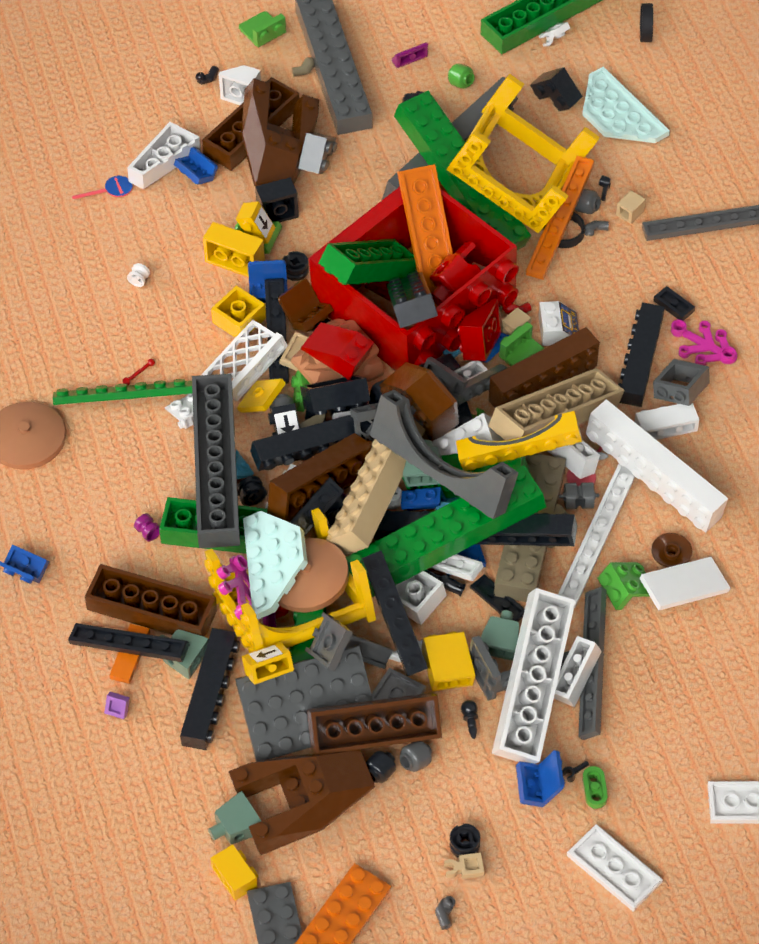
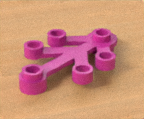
M675 320L672 322L671 333L675 337L683 336L698 344L680 346L678 354L681 358H688L692 353L711 351L715 354H698L695 358V363L706 365L707 362L721 361L724 364H732L737 360V352L728 345L727 332L725 330L719 329L715 333V340L720 342L721 347L714 344L710 331L711 325L708 321H701L699 323V332L703 333L704 338L687 330L684 321Z
M237 555L230 558L229 565H222L218 568L217 575L224 580L232 572L235 573L234 579L228 582L223 581L218 585V589L223 595H227L236 587L238 605L234 613L241 620L242 610L240 605L248 603L245 596L251 607L252 603L249 576L246 572L248 563L242 555Z

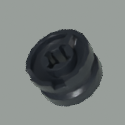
M293 251L283 257L282 260L286 261L287 279L299 281L308 275V258L304 253Z
M257 476L247 477L237 484L238 496L244 506H254L262 502L267 495L266 488Z
M470 824L455 826L450 833L449 847L451 852L458 858L459 855L478 853L480 848L479 831Z

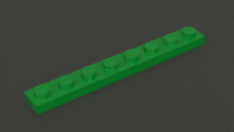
M176 379L173 382L159 380L155 381L154 384L138 382L127 386V384H117L115 387L100 385L94 389L79 387L76 390L70 391L62 388L58 389L57 392H53V405L192 394V380Z

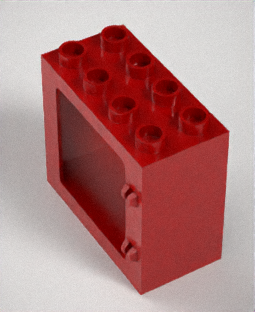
M400 186L309 257L311 286L320 303L331 304L333 308L328 317L331 320H354L377 345L379 349L377 357L395 371L406 362L419 366L425 363L429 357L436 359L443 354L445 349L449 352L456 351L460 347L461 336L458 335V325L461 324L466 315L493 299H498L499 307L507 308L516 300L519 293L516 288V275L519 271V266L517 265V246L441 188L440 191L453 254L465 242H473L476 247L464 260L469 264H472L474 261L486 267L436 307L438 316L418 322L408 331L405 328H400L395 320L357 291L365 283L343 285L338 281L337 277L327 273L324 267L319 264L328 243L395 239L407 249L410 248L412 244Z

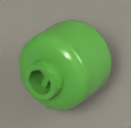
M455 64L448 71V81L455 87L466 89L474 82V72L469 66Z

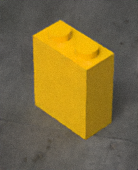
M453 631L444 635L432 634L423 637L421 650L428 667L427 673L432 691L473 686L476 675L464 632L457 633Z

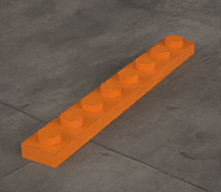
M581 156L576 157L562 188V191L568 197L547 222L526 269L527 276L544 280L595 165L594 160Z

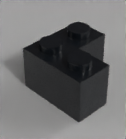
M565 67L545 72L530 84L539 100L550 97L558 111L570 109L583 97Z

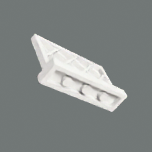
M252 319L202 375H211L213 371L219 369L220 374H224V368L233 367V373L229 374L233 378V399L238 401L282 354L288 345L281 334H275ZM254 327L258 329V334L249 336V332ZM271 337L267 343L262 344V338ZM259 339V345L249 347V341ZM246 342V348L237 349L236 346L239 343ZM259 350L254 357L250 358V352ZM246 353V359L237 360L238 354ZM233 356V362L224 363L226 357ZM246 364L242 371L237 372V366Z

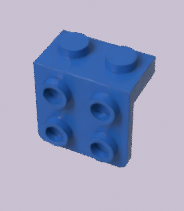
M273 260L248 263L249 292L252 296L266 303L264 279L283 278L284 292L287 291L286 261Z
M554 750L539 765L521 761L516 764L520 804L544 807L563 790L565 780L563 778L562 759L560 758L559 751Z

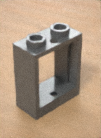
M673 359L653 381L654 398L690 406L710 383L709 366ZM673 380H678L682 382H687L689 384L687 386H684L671 382Z

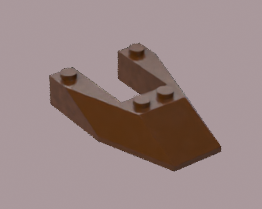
M253 78L245 88L241 136L254 186L291 177L294 184L301 170L298 169L306 133H314L319 113V99L303 94L294 104L292 130L267 123L270 83Z
M406 362L379 385L382 394L395 390L409 399L410 407L413 406L417 410L416 415L423 422L426 421L422 426L425 429L422 436L423 440L433 442L459 424L457 400L430 369Z
M360 749L322 755L306 754L247 763L228 771L237 794L242 791L246 798L281 784L290 810L249 826L260 855L322 831L375 788Z

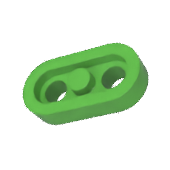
M588 767L584 770L582 778L585 800L591 808L599 809L605 806L608 797L605 775L599 767ZM595 778L597 781L592 782L590 779ZM594 797H597V798H599L600 800H599V801H595V800H593V798H594Z

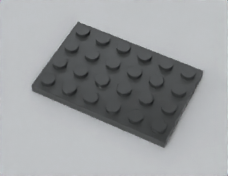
M360 646L345 649L335 671L328 669L315 658H310L293 663L294 671L255 685L249 679V676L235 679L256 762L311 748L307 709L373 701Z

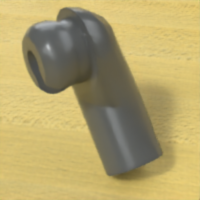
M592 221L586 224L584 235L593 236L594 230L608 231L609 221Z
M452 896L443 898L435 909V914L442 930L449 929L452 926L449 914L456 903Z

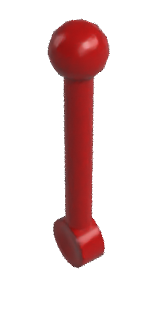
M149 359L147 364H145L142 368H140L138 371L132 374L129 378H123V384H127V386L130 385V381L132 379H134L137 375H139L149 366H153L155 364L154 359Z

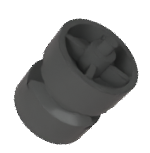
M565 483L563 494H559V498L564 500L565 509H577L578 506H581L582 509H594V500L596 497H599V493L594 492L593 483H581L580 486L576 483Z

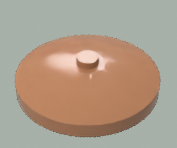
M19 402L0 410V463L2 465L20 470L33 469L47 464L60 453L65 443L66 432L61 416L53 408L38 402Z
M305 538L308 564L304 570L300 569L294 578L296 582L288 594H283L278 602L280 606L294 612H313L329 606L341 596L348 584L349 567L345 555L335 544L324 539Z

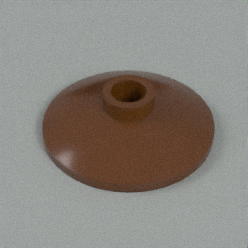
M665 533L654 540L651 552L658 564L668 568L688 563L692 556V546L682 535Z

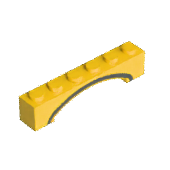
M575 411L555 415V419L550 424L521 438L507 441H483L473 436L457 440L456 445L463 471H468L547 450H554L567 445H574L575 443L582 442Z

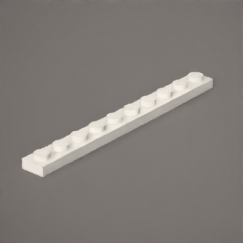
M618 464L558 593L560 596L576 600L574 608L577 606L635 479L632 472Z

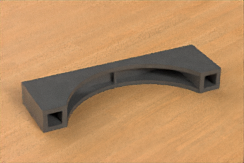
M395 390L381 395L370 433L371 437L388 447L393 453L407 460L408 463L420 469L424 474L438 481L439 484L451 490L455 495L463 498L471 506L485 513L486 516L495 519L506 513L519 472L504 462L489 468L485 472H467L449 465L439 458L423 440L413 420L409 399Z

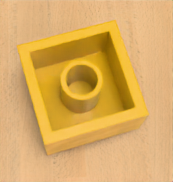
M237 285L211 308L212 322L235 338L252 319L259 324L266 319L265 303Z

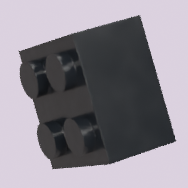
M291 177L255 187L256 202L259 201L272 222H284L299 218L298 193Z

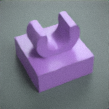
M109 692L106 698L104 713L125 719L130 698L118 693Z

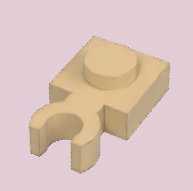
M481 852L459 855V861L457 862L453 859L444 861V867L453 868L451 871H446V878H454L460 873L462 879L484 876Z

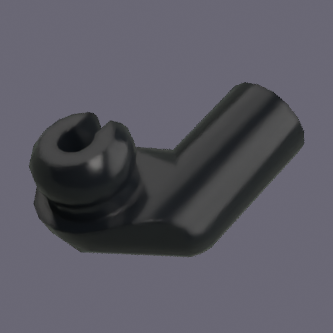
M211 66L208 74L204 75L203 72L197 73L195 76L197 83L203 85L213 82L219 72V68Z

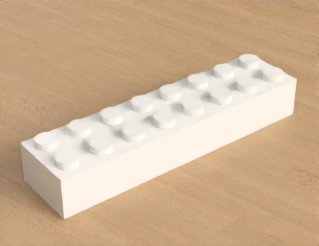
M607 399L590 413L586 430L588 438L601 446L605 453L613 456L621 466L629 469L637 479H641L646 483L650 490L657 492L666 503L674 506L682 516H686L691 520L695 527L702 529L706 533L722 518L728 498Z
M535 588L528 594L492 754L517 762L533 764L540 762L576 600Z

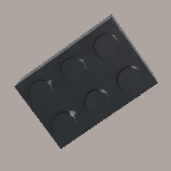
M353 375L350 380L343 377L300 386L304 409L315 413V415L326 414L327 410L330 409L342 411L346 409V406L351 405L353 407H361L365 405L364 402L370 401L367 378Z

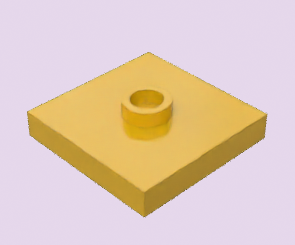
M283 379L256 381L237 406L240 413L267 411L286 383Z

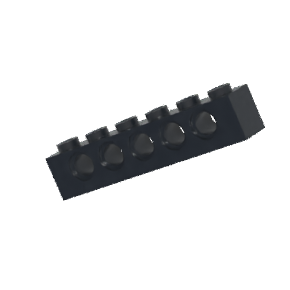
M382 550L363 557L361 562L366 570L368 580L406 676L408 677L428 669Z

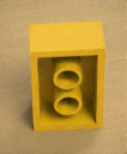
M215 222L211 224L203 236L205 262L249 277L248 263L265 261L264 240L257 236H252Z

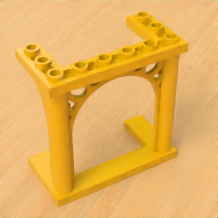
M509 73L482 109L481 118L464 146L447 167V170L539 233L568 197L562 191V188L576 157H585L600 137L584 127L570 146L565 149L507 108L524 86V83ZM496 124L556 165L540 192L525 195L511 191L495 180L487 170L482 153L491 142L488 137Z
M319 508L311 510L316 536L319 539L326 540L329 531L326 517ZM213 549L204 551L206 556L204 565L211 575L208 577L211 588H214L215 591L212 593V596L216 597V603L219 604L222 614L226 615L229 625L233 626L236 636L241 638L244 648H248L249 653L280 642L286 648H290L315 638L312 634L315 628H320L323 617L294 627H269L263 625L257 619L256 613L250 606L248 599L246 600L248 603L240 605L242 614L240 615L241 620H239L234 613L238 602H235L238 599L236 587L227 595H223L218 589V585L223 581L228 582L234 579L235 573L232 572L229 577L222 580L217 575V569L222 566L218 556ZM359 560L350 562L353 576L349 572V580L345 588V592L354 604L330 613L332 617L344 626L363 618L368 623L376 620L366 570Z

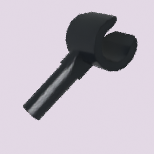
M603 175L600 178L599 186L603 187L601 200L605 201L607 190L611 185V179Z
M588 761L574 768L570 766L563 768V776L571 773L572 775L567 778V781L573 782L575 775L589 766Z

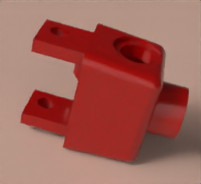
M465 242L454 254H448L430 275L431 282L436 286L431 295L437 306L481 271L476 264L472 265L464 260L476 247L473 242Z

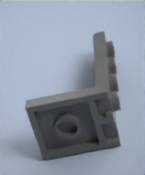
M433 357L427 358L424 368L430 369L457 400V406L489 390L490 377L507 369L506 366L499 364L466 380Z
M322 613L321 616L324 619L320 628H315L312 634L315 638L311 647H306V652L328 669L335 671L341 661L344 650L360 646L363 662L385 669L386 663L393 653L392 648L356 636L330 614Z
M480 635L473 637L469 653L476 675L475 678L489 701L495 699L498 692L506 691L511 670L500 673L496 660L492 659L489 654L488 645L485 642L483 643ZM569 651L564 652L561 668L567 658Z

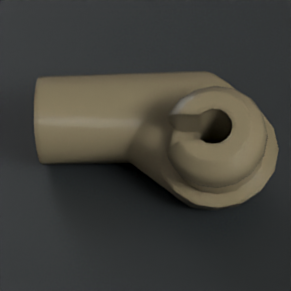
M308 57L300 67L292 68L293 76L309 74L315 65L314 59Z

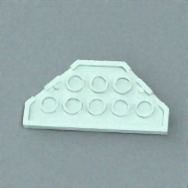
M604 67L589 74L582 115L604 137L657 143L669 136L670 130Z
M263 511L243 518L251 603L257 619L276 612L280 606L278 604L283 594H288L296 582L294 578L300 569L304 570L308 564L304 531L297 525Z

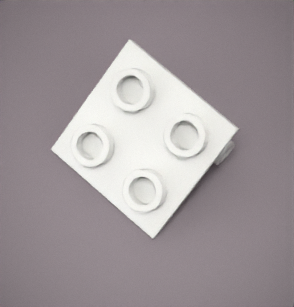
M188 394L180 400H175L170 405L164 407L179 420L177 423L180 429H187L194 425L192 394Z

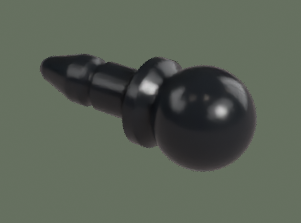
M466 700L461 705V712L464 715L463 720L467 721L470 736L472 739H475L477 734L475 720L478 718L476 714L478 707L474 701Z

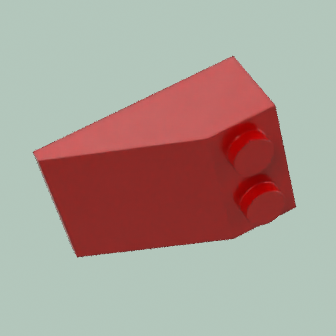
M493 299L466 315L461 324L458 325V335L461 336L460 352L463 353V360H487L502 333L498 299Z
M321 322L301 346V350L350 380L369 356L374 341L357 331Z

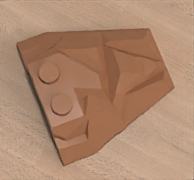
M334 319L326 323L357 331L369 338L354 320ZM375 343L367 359L354 374L367 378V382L384 374L382 361L377 357L379 349ZM301 349L291 359L293 365L310 384L344 377Z

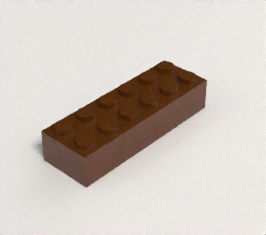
M271 77L266 81L270 83L267 123L280 127L293 115L294 104L299 100V92ZM244 102L202 139L203 154L230 171L247 157L241 136Z
M585 327L491 376L489 402L496 408L593 370L597 366L600 342Z
M353 433L272 479L269 484L267 513L289 522L329 477L343 490L350 487L355 482L358 476L357 473L363 466L365 457L370 452L372 444Z
M103 564L99 565L85 595L86 608L89 611L171 635L180 629L206 637L217 612L216 597Z
M434 693L307 709L311 752L314 755L442 738L438 695Z

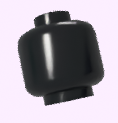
M376 751L366 761L374 783H384L396 771L395 758L391 753Z

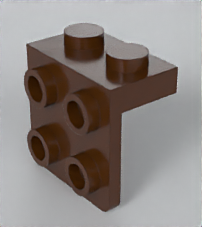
M301 279L278 297V302L294 330L311 331L316 323L327 319L328 314L333 311L331 304L320 303L308 279Z

